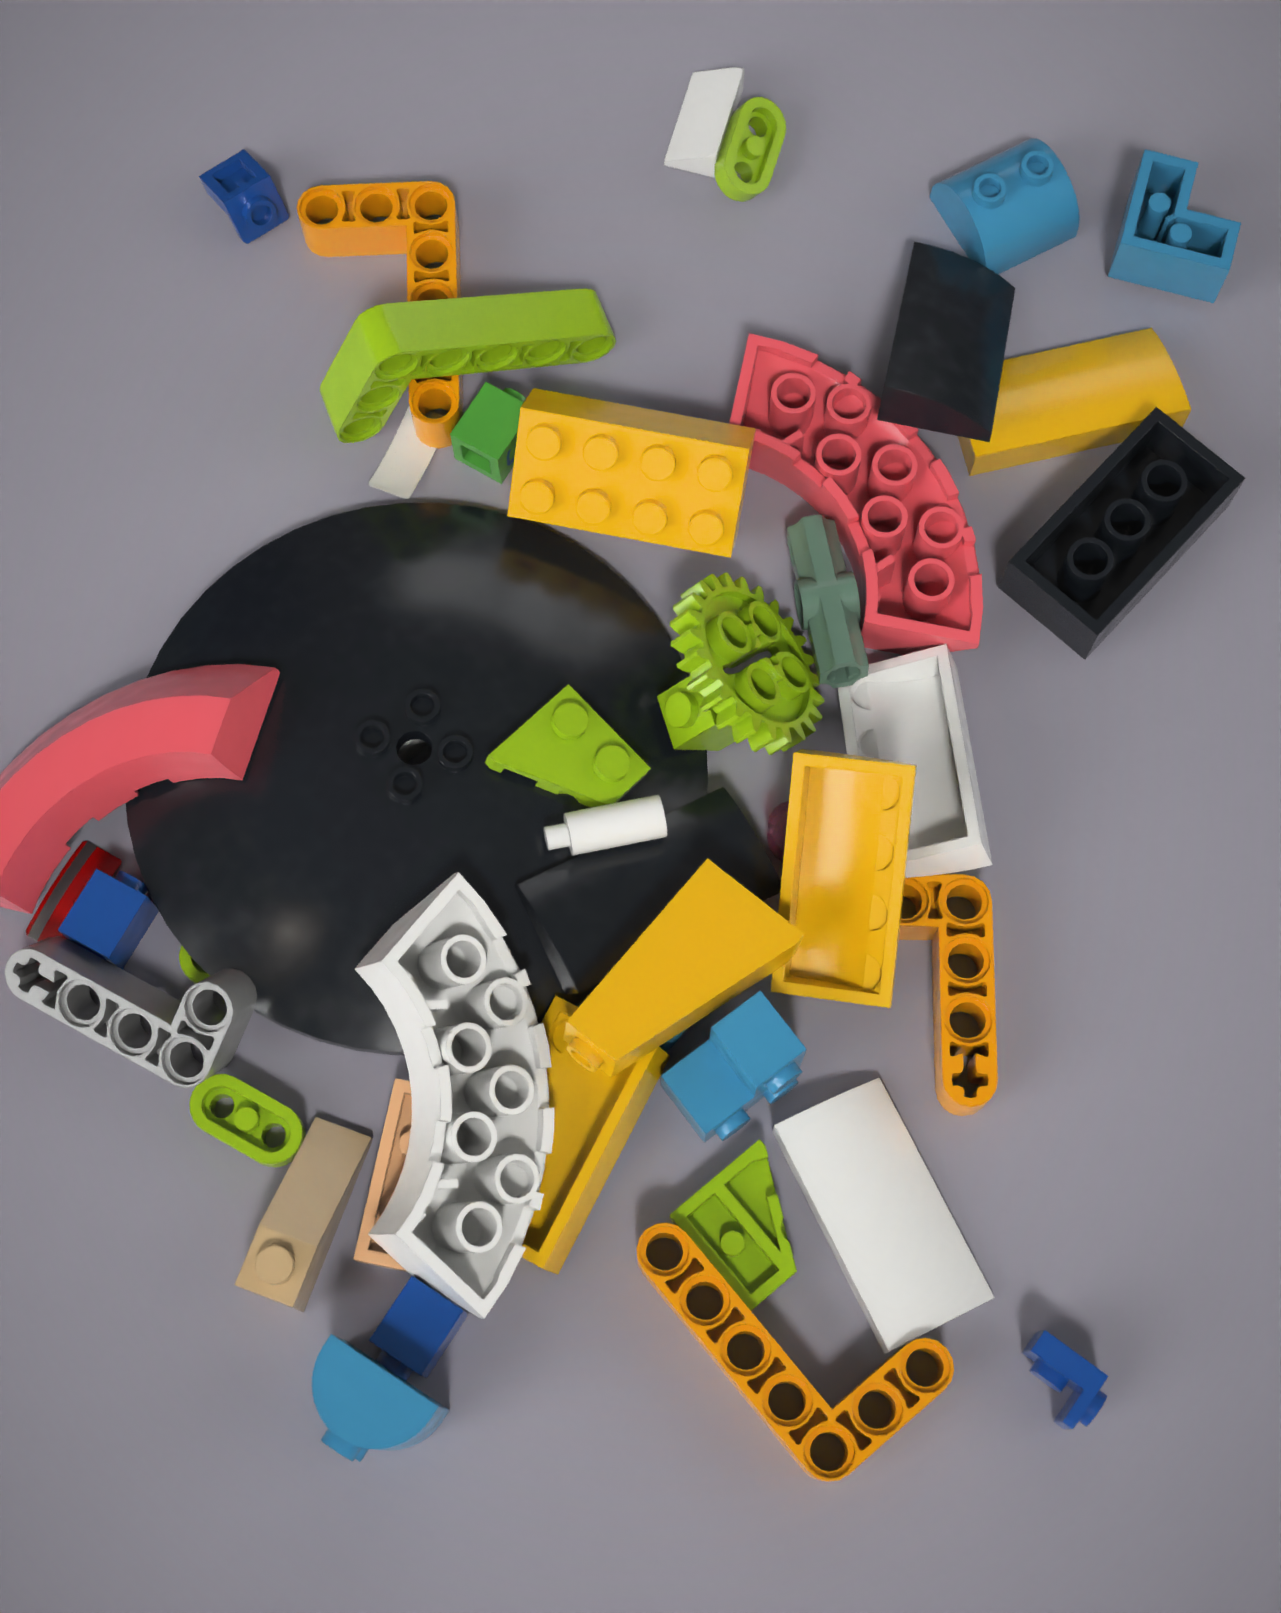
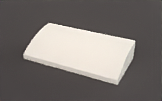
M947 644L869 664L867 677L859 679L851 686L837 688L846 751L849 755L917 765L905 878L949 874L991 866L990 848L958 669Z
M880 1077L832 1097L774 1125L772 1133L884 1354L995 1298Z

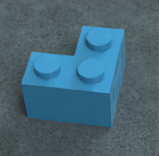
M1147 149L1144 150L1130 188L1108 277L1210 303L1215 302L1230 271L1241 223L1187 209L1199 162Z
M760 990L713 1025L710 1030V1037L705 1043L661 1075L660 1086L704 1143L715 1134L724 1141L751 1120L745 1111L764 1097L770 1105L775 1103L799 1083L796 1078L803 1072L800 1066L807 1049Z

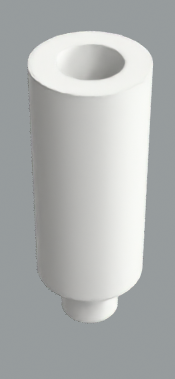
M659 795L564 813V823L543 827L548 851L569 847L572 856L667 837L666 818Z

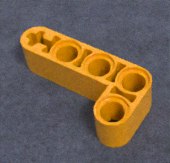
M941 874L905 878L903 897L913 902L917 914L912 918H901L899 940L932 941L934 1065L937 1100L945 1110L953 1115H973L981 1110L992 1098L998 1082L991 894L984 882L974 876L965 874ZM957 896L966 898L974 906L976 915L971 919L965 920L957 918L948 910L946 901L951 897ZM954 954L967 955L976 964L977 975L972 978L957 976L949 968L948 957ZM964 1012L973 1016L978 1023V1035L972 1038H964L956 1034L950 1025V1015ZM975 1054L967 1064L968 1080L970 1083L979 1084V1087L968 1098L964 1097L963 1087L953 1086V1082L956 1081L963 1071V1057Z

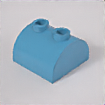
M1030 138L936 183L930 193L931 201L967 257L996 274L1011 269L1076 237L1079 228V208L1071 180L1053 150L1043 141L1036 138Z
M330 1334L315 1361L312 1374V1394L317 1412L328 1428L321 1441L350 1461L356 1459L361 1462L369 1449L396 1451L419 1444L433 1434L450 1411L348 1341Z

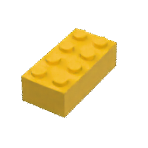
M533 388L520 407L507 516L731 558L739 530L756 428Z

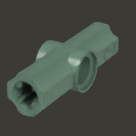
M821 514L805 516L796 524L787 527V546H789L791 564L796 577L794 581V596L799 624L802 630L808 631L819 684H827L832 688L851 686L859 679L867 677L869 670L868 656L865 652L864 639L859 626L861 611L857 582L853 571H846L835 520L826 519Z

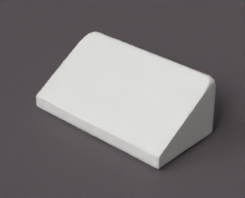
M731 67L692 73L665 156V166L715 178V163L730 118L737 109L743 92L745 69Z

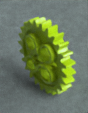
M727 572L719 577L710 574L680 595L682 600L673 605V610L678 616L671 620L669 625L680 636L671 641V646L684 654V659L676 665L678 669L691 674L693 680L686 686L688 691H700L704 697L700 706L702 712L713 709L717 713L716 727L719 730L730 725L734 742L738 744L747 738L752 751L757 752L765 747L769 755L774 754L780 749L785 752L816 731L813 724L822 720L823 717L816 707L824 703V698L814 689L820 685L818 676L811 672L809 667L815 663L814 658L811 655L805 654L801 648L807 641L805 636H795L791 631L794 619L791 616L782 619L778 614L779 602L775 599L767 604L764 601L762 587L758 585L749 591L744 577L741 576L733 581ZM769 651L772 655L770 658H762L732 675H727L724 672L726 668L737 667L759 653Z

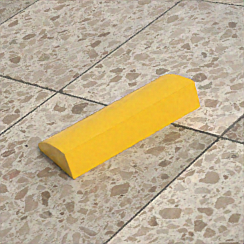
M1152 328L1004 360L990 442L958 436L969 476L1122 443L1156 407L1183 427L1192 409L1180 377L1165 346Z
M800 749L794 752L778 914L805 935L791 960L772 973L770 992L891 1008L917 765L808 749Z
M555 995L541 1022L544 1023L552 1065L551 1068H547L549 1108H554L552 1154H546L545 1169L539 1193H544L541 1209L534 1211L522 1244V1246L526 1247L522 1258L558 1275L657 1084L670 1055L658 1047L612 1078L600 1068L596 1072L587 1070L568 1053L566 1047L569 1043L563 1039L566 1021L578 1009V1006Z

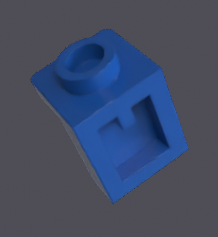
M245 149L199 176L207 194L229 216L239 238L246 244L251 243L289 218V214L270 175Z
M1046 1330L1035 1332L1022 1351L1025 1356L1034 1362L1029 1371L1046 1385L1060 1393L1065 1386L1073 1390L1054 1419V1422L1063 1429H1074L1078 1422L1088 1426L1106 1401L1107 1395L1100 1389L1108 1375Z

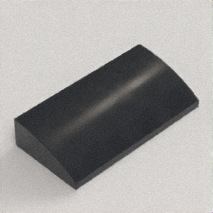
M914 241L877 420L990 442L1015 287L992 270L969 258L936 246Z
M724 787L666 813L667 837L580 854L515 885L565 995L579 993L601 982L707 858L762 901L780 893L781 880L746 817Z

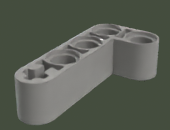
M59 936L48 937L13 953L6 962L4 972L8 987L19 999L173 1085L182 1088L195 1087L228 1066L253 1014L257 1000L256 987L251 978L244 972L231 968L223 969L191 986L184 994L182 1001H179L76 943ZM90 987L96 991L100 1000V1007L93 1002L90 996ZM213 991L218 992L224 998L227 1012L221 1011L216 1006L213 999ZM140 1015L149 1022L152 1031L151 1035L141 1026ZM191 1043L200 1049L204 1064L194 1058L191 1052Z

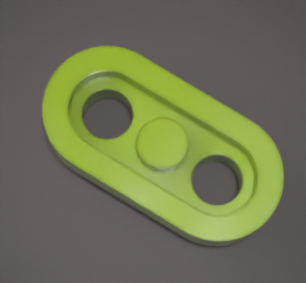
M763 97L751 98L737 108L730 118L715 163L714 174L721 191L732 200L738 202L749 201L763 192L770 184L786 135V122L783 113L771 100ZM749 126L755 130L756 135L751 133ZM735 171H737V172L739 173V175L741 176V179L737 176V174H736Z
M227 1074L211 1076L198 1084L192 1092L189 1103L190 1114L195 1124L204 1132L267 1167H281L293 1161L306 1136L302 1120L289 1107L236 1077ZM223 1098L233 1099L234 1109L232 1113L225 1118L216 1117L214 1112L216 1103ZM274 1127L284 1128L286 1132L284 1142L278 1147H268L265 1140L268 1131Z

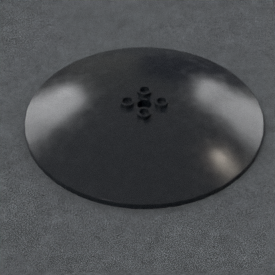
M396 503L365 507L323 518L271 541L234 565L192 605L160 649L146 678L173 670L226 664L275 667L280 671V675L243 781L226 778H200L172 783L167 779L138 789L139 796L126 802L127 824L137 864L148 892L166 925L190 957L209 976L223 969L233 968L244 972L251 978L257 992L255 1012L286 1029L319 1042L355 1051L387 1055H404L402 1045L384 1006L371 987L356 972L355 967L395 922L450 876L459 872L485 901L507 935L503 936V939L519 970H526L531 983L526 988L539 1024L542 1022L555 995L576 1006H580L599 983L579 993L565 995L515 885L578 856H572L569 847L548 851L543 827L564 823V813L591 807L580 804L576 798L569 794L557 795L536 787L537 781L507 769H503L501 773L494 771L484 762L491 752L569 684L651 768L647 775L618 802L659 795L664 813H669L707 794V750H676L673 748L657 699L658 695L687 678L689 674L677 668L676 664L682 660L678 651L671 646V638L656 615L638 594L603 562L577 544L546 528L519 518L509 517L507 514L473 506L447 503ZM409 740H423L431 746V755L425 762L418 765H410L399 758L398 752L401 746Z

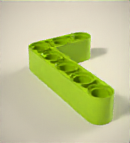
M586 288L385 303L365 310L356 318L327 371L319 391L339 441L356 443L369 439L380 432L412 379L585 363L599 359L609 353L614 348L616 339L596 291Z

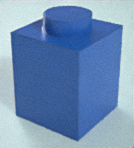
M96 869L58 931L68 940L124 969L159 910L146 896L148 893L146 884L121 870L113 878Z
M411 1276L369 1339L370 1342L382 1349L376 1361L405 1381L408 1380L413 1371L424 1378H428L468 1314Z

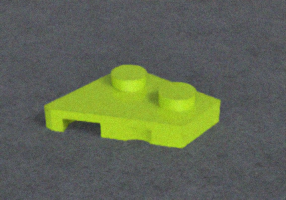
M569 684L491 752L484 762L494 771L501 773L503 769L515 772L537 781L536 787L557 795L569 794L576 798L580 804L591 808L617 803L651 769Z
M760 1139L669 1215L671 1221L689 1235L751 1311L797 1272L790 1242L787 1239L783 1223V1214L778 1194L775 1191L768 1163L766 1146Z

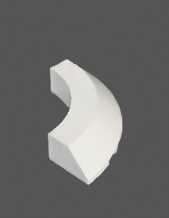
M457 872L395 922L355 967L356 972L371 987L384 1006L396 1029L406 1059L412 1096V1122L403 1170L392 1197L368 1235L411 1276L478 1318L485 1319L508 1285L526 1249L522 1244L534 1211L541 1209L544 1193H539L545 1169L546 1154H552L554 1137V1108H549L547 1068H551L552 1065L544 1023L538 1024L535 1009L526 986L531 985L525 969L519 970L503 939V936L507 934L485 901L464 877Z

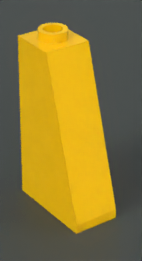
M707 858L566 1021L563 1037L569 1043L566 1049L587 1070L596 1072L600 1068L612 1078L788 963L796 954L805 934Z

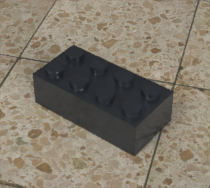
M1156 407L1008 561L998 588L1085 660L1229 507L1245 477Z

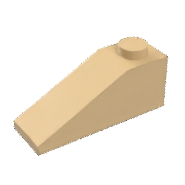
M315 1117L257 1228L234 1284L235 1286L301 1312L305 1311L373 1141L372 1137Z

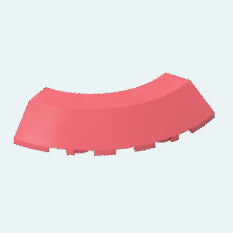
M749 333L729 424L756 428L749 469L764 474L785 485L802 497L824 518L835 520L839 541L850 561L857 582L861 611L860 630L864 639V647L900 655L947 644L950 652L978 648L983 614L982 574H979L975 551L976 538L972 526L969 527L964 510L958 499L959 491L941 459L936 460L927 445L917 435V428L877 420L881 399L861 385L862 379L849 371L845 375L820 362L818 354L783 341Z
M246 664L204 665L169 671L138 680L107 693L71 713L39 736L0 774V907L32 914L49 878L71 849L67 842L93 817L100 821L119 806L139 796L138 789L167 779L172 783L200 778H226L243 781L280 671L275 667Z

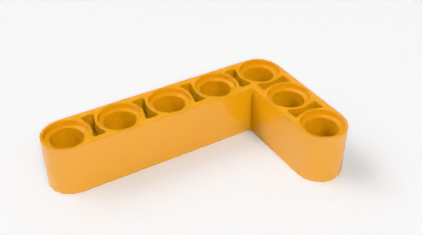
M433 181L320 185L311 187L298 199V217L306 245L313 253L325 257L407 254V302L461 298L459 224L454 196L447 186ZM434 214L441 215V217L434 220L424 219ZM377 217H388L384 221L371 222L372 219ZM324 219H334L326 224H316ZM433 262L443 263V265L434 269L424 267ZM463 374L412 379L409 383V405L416 436L429 447L440 449L452 445L450 433L463 416ZM434 409L448 411L441 418L431 419L425 417L428 412Z
M658 1223L647 1228L639 1238L636 1249L638 1266L642 1274L801 1469L813 1479L829 1482L838 1481L849 1475L942 1393L952 1381L954 1364L948 1349L939 1341L930 1338L915 1339L900 1347L831 1408L684 1230L674 1224ZM658 1238L672 1239L682 1250L680 1263L671 1270L656 1269L647 1259L646 1252L648 1247ZM698 1286H709L715 1289L722 1300V1308L719 1314L707 1320H702L692 1315L686 1303L687 1295L692 1289ZM747 1334L758 1340L762 1348V1358L758 1366L753 1369L743 1370L731 1363L727 1355V1346L733 1337ZM913 1351L927 1352L934 1358L937 1364V1376L930 1386L916 1385L907 1374V1359ZM787 1383L793 1385L802 1396L803 1406L801 1412L792 1420L779 1419L769 1408L768 1397L772 1388L777 1384ZM874 1391L882 1394L890 1404V1419L880 1429L868 1427L859 1416V1402L867 1392ZM821 1433H829L836 1436L843 1445V1460L832 1471L819 1469L811 1459L810 1447L812 1441Z

